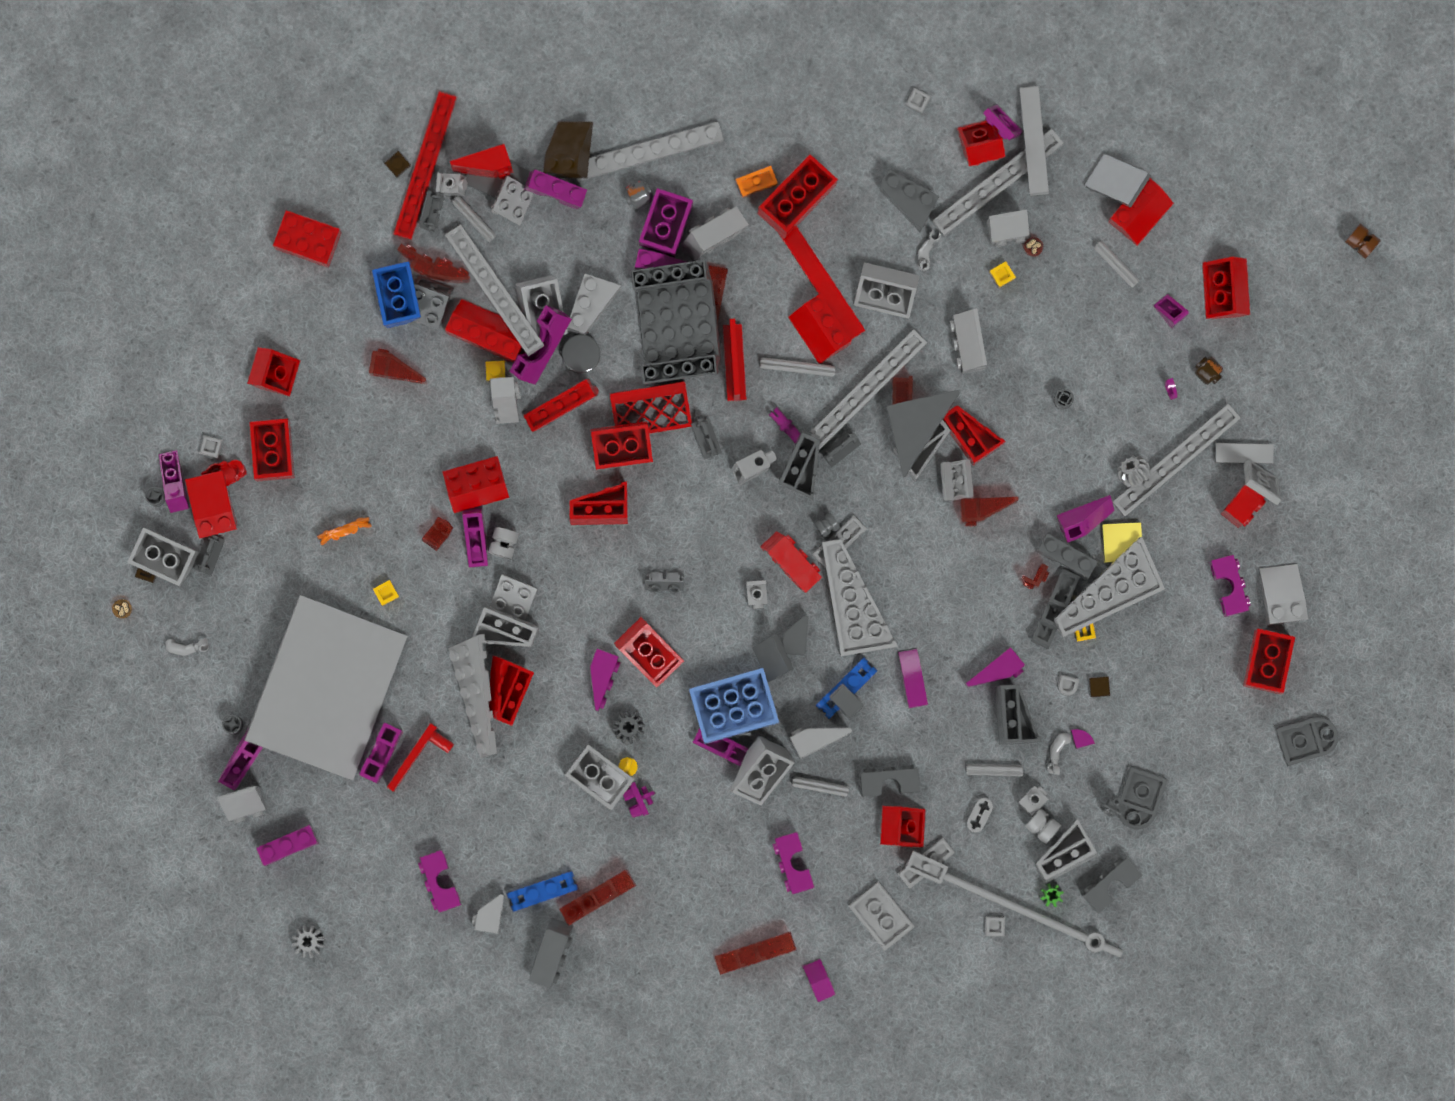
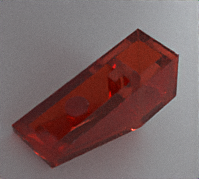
M378 349V351H372L369 368L370 376L427 385L425 377L393 354H390L389 350Z
M1019 498L961 499V524H965V527H975L977 523H981L1017 503Z

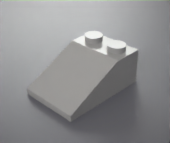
M552 275L515 284L521 312L538 337H540L541 330L537 320L544 307L547 305L563 312L558 280Z
M1293 564L1259 569L1267 626L1308 620L1306 600L1298 565Z
M801 727L791 733L792 737L789 740L801 760L851 734L852 730L851 728L803 730Z
M758 736L747 750L731 792L762 805L795 763L789 750Z
M590 745L585 747L565 774L567 778L610 810L613 809L635 780Z
M257 786L217 797L228 821H234V824L246 821L245 817L252 815L253 818L263 816L264 811L268 810L262 788Z

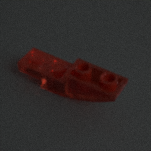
M401 244L397 249L399 254L412 261L410 264L411 270L423 276L448 283H469L471 281L468 271L461 267L459 269L452 266L453 262L445 257L443 259L437 257L435 262L432 263V258L426 254L419 255L416 253L417 249L409 244L406 246Z
M626 869L561 907L559 910L569 926L637 885Z

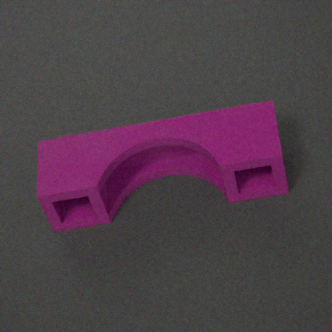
M546 305L537 320L541 330L539 338L544 346L530 356L526 353L519 354L510 372L518 379L536 385L572 318L561 310Z

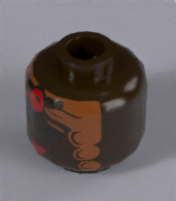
M1205 356L1195 366V375L1205 385L1211 382L1215 385L1222 378L1223 367L1213 357L1207 358Z

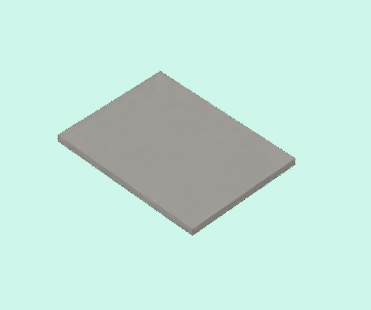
M299 595L244 740L353 780L407 636Z

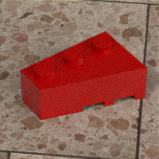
M958 405L949 410L943 419L950 429L951 436L967 459L970 460L972 466L1006 442Z
M627 481L596 493H590L569 500L570 525L628 524Z
M776 531L760 548L770 555L772 560L780 566L801 591L806 593L822 578L819 574L821 570L813 562L810 564L806 560L808 556L802 549L797 550L795 548V541L789 535L784 536Z
M492 656L490 675L491 701H488L489 711L493 712V719L512 726L534 672L496 656Z

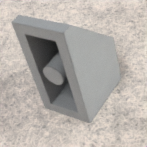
M500 894L479 909L477 914L473 915L472 926H475V930L499 934L505 895Z

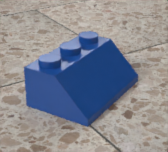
M409 261L372 270L383 325L387 329L405 325L421 318Z

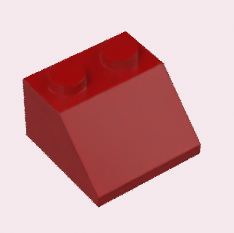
M985 120L957 128L963 152L969 166L980 165L984 162L1006 157L1003 138L998 133L999 130L995 125L992 126Z
M258 347L247 384L290 397L300 360L273 349Z
M883 806L880 845L923 848L926 809Z

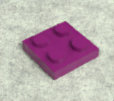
M998 105L991 106L983 112L986 116L985 120L990 125H995L998 128V133L1002 138L1012 140L1023 132Z

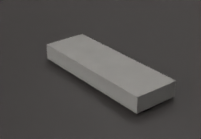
M1215 444V463H1245L1248 459L1255 464H1273V444Z
M853 516L827 541L841 539L847 549L867 529ZM821 545L812 555L826 568Z
M942 838L922 855L942 864L955 852ZM905 868L898 873L909 889L924 878Z

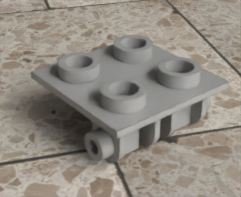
M506 176L505 180H502L500 190L497 191L499 194L495 196L496 200L493 206H491V213L499 214L520 226L534 193L524 190L525 185Z
M502 574L490 607L525 621L533 599L537 594V588Z

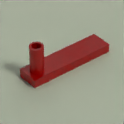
M585 379L528 412L524 417L531 431L535 432L598 396L599 390L591 384L589 379Z
M430 723L387 788L393 792L396 791L429 741L446 753L450 752L454 743L437 733L436 730L438 728Z

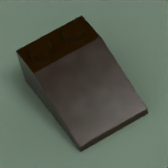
M593 122L557 123L545 153L543 173L556 178H587Z

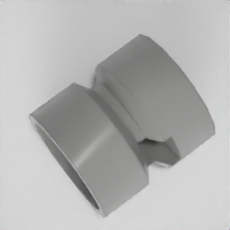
M495 527L493 533L495 541L490 544L488 553L512 560L515 551L513 545L517 543L519 533ZM500 543L507 544L506 548L501 547Z
M1040 808L1028 821L1025 828L1032 834L1037 833V838L1046 844L1058 831L1061 824L1054 818L1049 819V814Z

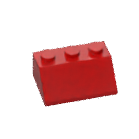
M1149 178L1132 207L1130 208L1122 204L1108 223L1138 246L1174 203L1165 191Z
M1228 257L1203 262L1206 319L1236 318L1250 315L1247 258Z
M821 293L803 304L788 317L818 364L823 363L851 345L850 337Z

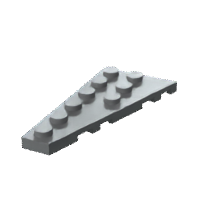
M1139 537L1054 619L1061 637L1067 636L1165 589L1143 538Z
M842 540L822 542L841 656L898 647Z
M484 634L477 635L448 648L455 670V677L459 683L460 694L466 707V714L471 724V732L474 735L476 748L481 759L497 753L495 731L491 728L490 719L493 718V712L489 711L488 701H491L488 670L484 666V659L487 658L486 651H483L482 641H485Z

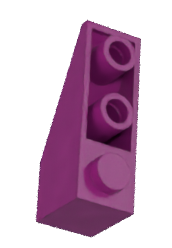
M178 451L159 454L165 501L170 513L189 509Z
M1108 495L1057 515L1060 530L1067 543L1086 536L1114 512L1111 496Z
M600 649L596 650L590 665L595 710L598 712L600 708L604 709L607 698L604 697L607 690H611L614 680L611 679L613 672L617 673L621 664L618 661V656Z

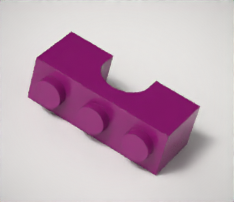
M535 169L530 171L524 190L539 196L552 197L557 199L560 204L574 209L582 207L587 193V189Z
M1234 555L1211 560L1209 564L1214 581L1226 579L1232 586L1231 594L1220 598L1224 617L1249 611L1248 607L1251 604L1248 595L1245 596L1244 594L1245 582L1243 577L1239 576L1240 564L1238 559H1235Z
M385 722L383 723L376 738L375 746L359 773L360 776L379 784L403 731Z
M309 825L256 849L263 866H268L291 854L319 844L313 827Z
M795 832L776 838V843L772 845L775 854H779L781 862H778L781 873H785L787 880L784 881L787 892L791 891L793 895L815 888L809 869L797 871L791 865V857L795 853L803 851L798 833Z
M443 850L420 857L421 862L418 865L421 873H425L427 880L424 882L427 891L432 892L434 899H431L434 910L438 909V912L441 913L461 906L456 887L443 889L437 882L438 875L442 871L449 869Z

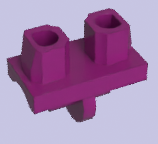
M635 782L623 794L625 801L634 797L637 800L638 804L629 808L633 818L649 815L643 800L646 799L649 806L653 804L651 796L655 795V791L648 792L647 787L644 786L641 788L643 792L641 796Z

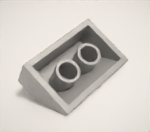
M864 262L854 306L909 319L919 275Z
M972 309L953 315V321H950L951 332H955L956 339L953 340L954 350L958 351L959 358H956L958 370L961 369L962 374L985 370L987 361L978 310Z
M143 527L127 563L181 586L191 571L199 551Z

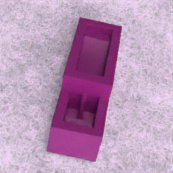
M917 649L898 652L908 709L927 706V696Z
M700 728L692 742L740 767L748 748L728 738L704 744Z

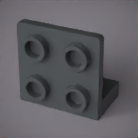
M418 276L414 281L421 318L414 321L439 329L447 302L451 298L454 288Z

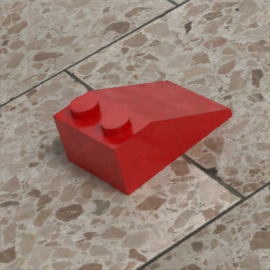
M505 144L450 161L453 172L491 178L499 177L500 179L511 176L510 173H513Z
M223 470L185 479L199 539L237 529L238 524Z
M642 617L613 643L656 688L684 662Z

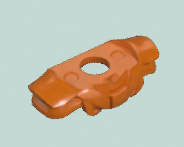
M358 518L356 521L330 531L325 530L317 536L321 540L320 545H324L331 538L339 540L340 537L347 536L350 533L355 534L358 531V527H372L371 523H369L370 518Z

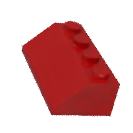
M461 299L445 328L446 334L513 363L523 349L500 315L464 299Z

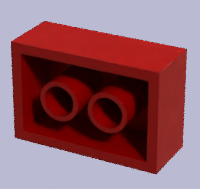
M286 210L273 247L281 252L329 268L342 232L339 228Z
M289 419L249 422L254 479L258 482L295 478Z
M648 421L591 429L596 470L653 462Z
M498 456L442 471L454 513L509 498Z
M1256 629L1254 631L1243 687L1279 695L1283 694L1295 637Z

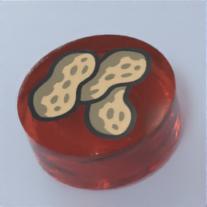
M1036 237L1029 238L1024 244L1025 253L1031 257L1040 255L1043 250L1042 241Z

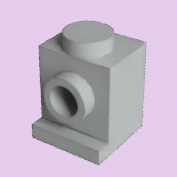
M437 173L436 192L443 193L446 196H465V190L467 189L465 176L461 174Z
M766 580L746 582L748 606H752V609H763L764 605H767ZM754 592H760L761 596L759 598H755L753 596Z

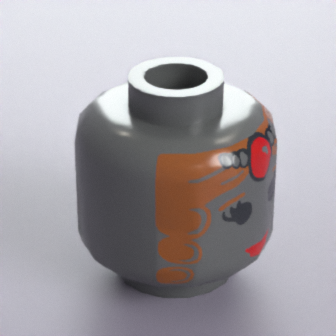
M643 181L629 185L626 188L627 194L624 195L628 205L632 204L634 208H640L649 204L652 200L651 197L654 196L648 182L644 183Z

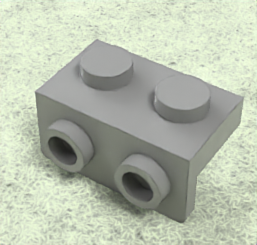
M970 460L940 463L944 500L958 501L974 498Z

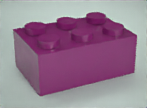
M657 188L639 239V246L675 258L693 207V200Z

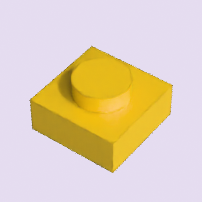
M1006 261L989 271L999 288L1016 278Z
M505 361L486 362V381L494 378H506Z
M390 580L373 589L382 606L399 598Z

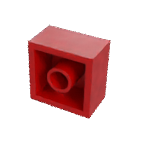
M1244 484L1222 511L1221 515L1237 528H1240L1242 525L1245 527L1254 518L1252 513L1260 510L1266 503L1265 497Z

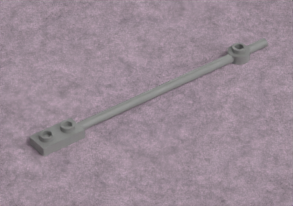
M914 851L911 853L905 867L906 870L940 885L944 879L1085 942L1086 948L1091 952L1104 950L1119 958L1123 953V950L1105 943L1104 937L1099 933L1084 934L947 873L948 866ZM1094 938L1098 941L1096 946L1091 944V940Z

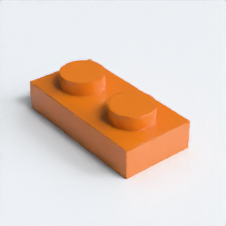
M772 166L736 179L742 198L778 185Z

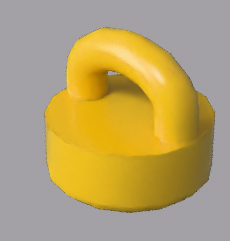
M626 757L620 761L619 768L629 776H633L637 771L638 765L633 758Z

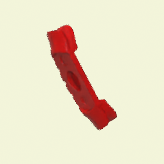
M232 460L228 463L223 461L211 464L201 473V475L223 470L226 484L229 486L244 477L247 471L241 461Z

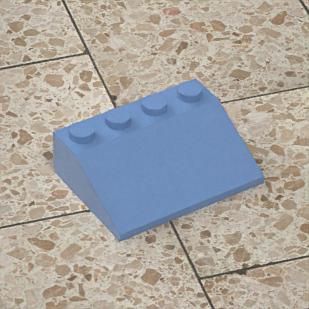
M763 668L689 689L704 744L779 723Z

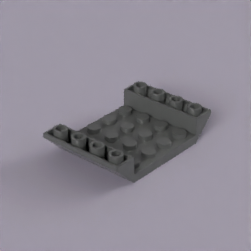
M706 260L632 270L633 290L638 293L645 365H641L643 384L718 374L721 354L713 281Z

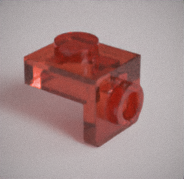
M437 517L432 527L423 536L422 541L435 551H438L450 536L453 526L447 520Z
M1041 563L1033 580L1023 575L1020 579L1023 581L1022 585L1032 590L1034 587L1038 588L1041 581L1045 583L1050 573L1047 571L1049 566Z

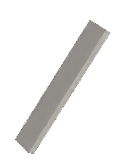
M1039 86L1020 88L1030 196L1049 194Z

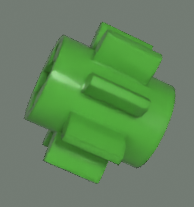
M1047 884L1048 890L1041 889L1044 897H1041L1040 900L1047 901L1046 907L1050 903L1057 907V901L1063 902L1060 895L1064 891L1059 892L1057 890L1059 885L1051 888V885ZM1054 890L1057 898L1050 901V896L1047 893Z

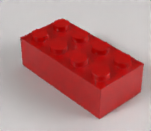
M810 154L759 206L757 214L785 239L836 187L838 179Z

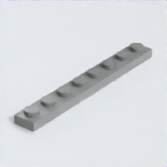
M711 123L589 158L587 178H577V182L723 141V136L719 123Z
M1053 129L1044 134L1046 158L1064 144ZM1026 149L932 220V223L943 236L1028 172Z
M461 224L445 235L526 354L530 356L544 346L543 342Z
M914 329L811 431V433L820 436L819 450L927 344Z
M1227 404L1150 470L1151 474L1147 476V481H1143L1142 485L1137 484L1135 488L1133 486L1128 488L1112 502L1113 505L1124 517L1241 419L1239 415Z

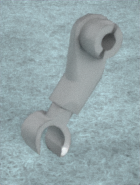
M934 230L929 233L928 241H925L918 250V268L922 271H927L930 268L929 252L934 242L938 241L941 237V233H939L938 238L933 239L932 233Z
M207 638L201 639L196 644L192 643L189 645L178 644L174 639H168L165 643L166 650L169 653L181 656L190 655L197 652V650L206 652L209 649Z
M1059 733L1050 746L1051 763L1047 766L1049 773L1060 774L1058 766L1059 754L1064 745L1071 742L1070 734Z

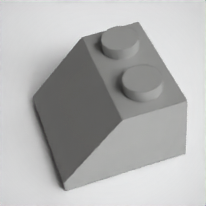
M1027 209L989 216L987 228L990 244L1002 247L1010 241H1014L1015 244L1025 242V239L1029 237Z

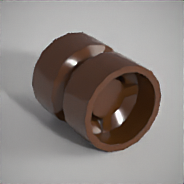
M1360 223L1345 243L1352 249L1357 248V253L1366 259L1381 240L1374 234H1368L1369 230Z

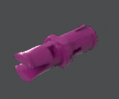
M778 407L775 408L774 412L778 417L773 412L769 416L780 426V431H784L796 443L800 432L792 424L793 421L791 419L788 420Z

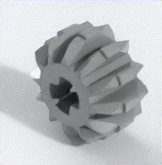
M1132 455L1131 458H1126V461L1120 462L1121 466L1117 468L1118 478L1127 487L1133 486L1135 488L1137 484L1142 485V482L1147 481V476L1151 474L1148 462L1140 455L1137 457Z
M304 925V933L297 929L296 932L300 936H292V939L298 940V943H293L292 947L299 946L295 953L298 954L303 950V958L307 956V951L309 957L313 958V950L316 954H320L321 952L317 946L321 948L325 946L319 943L325 937H317L321 930L319 929L313 933L315 926H311L308 932V927ZM305 937L312 938V946L304 945L306 942L304 940Z

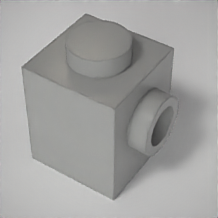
M1033 786L1020 799L1018 804L1030 816H1033L1048 800L1046 797L1047 792L1040 786L1038 788Z

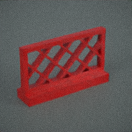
M735 318L729 319V325H723L727 401H743L747 399L742 324H736Z
M685 381L610 393L615 426L620 425L623 420L631 424L625 417L632 409L640 415L636 423L642 417L652 423L649 427V434L692 427ZM683 393L684 402L679 408L671 400L674 395ZM672 395L669 400L664 397ZM658 397H662L667 401L661 411L652 405ZM653 398L650 403L645 400ZM639 400H643L648 404L642 414L633 408ZM634 401V403L631 406L627 404V402ZM624 403L629 407L624 417L616 412L615 404ZM669 403L678 409L673 418L663 413ZM650 406L659 412L654 421L644 416ZM681 411L687 415L688 423L679 424L674 419ZM661 414L670 420L668 425L662 428L655 424ZM617 416H619V417L621 418V421L619 422V424H618V418H617Z

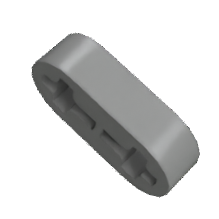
M981 798L976 802L966 823L968 830L976 833L984 828L993 809V804L989 799ZM986 801L989 810H984L981 815L979 814L981 810L979 803L983 804ZM977 816L981 817L978 822L981 825L980 828L972 829L970 821H975Z

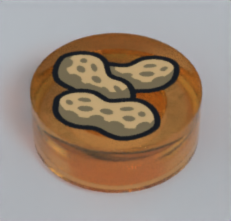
M119 599L112 606L113 614L120 619H125L131 615L132 605L127 600Z

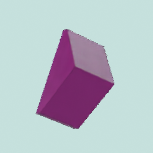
M1168 294L1153 305L1171 329L1189 314L1186 308Z
M821 959L803 966L818 1002L836 995Z

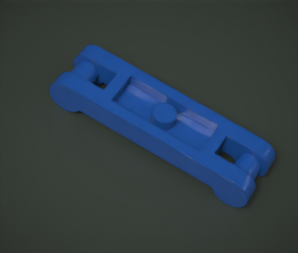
M865 657L816 704L819 710L822 709L826 713L825 716L828 719L839 710L836 705L831 708L827 704L831 700L829 696L842 683L855 694L878 671L867 663L868 660ZM861 668L867 673L864 677L858 673Z
M573 871L507 893V897L512 903V912L578 890V886L573 880ZM565 880L567 887L562 889L560 881ZM523 894L525 902L520 903L518 896Z

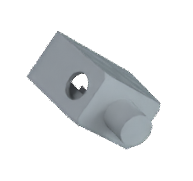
M759 450L737 461L731 468V471L739 486L766 472L771 467L770 464L777 460V457L772 450L765 454L762 450Z

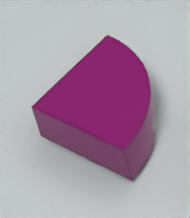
M1171 378L1166 380L1164 385L1169 399L1173 400L1177 398V390L1174 380Z
M1079 729L1071 730L1076 749L1095 744L1093 738L1087 732Z

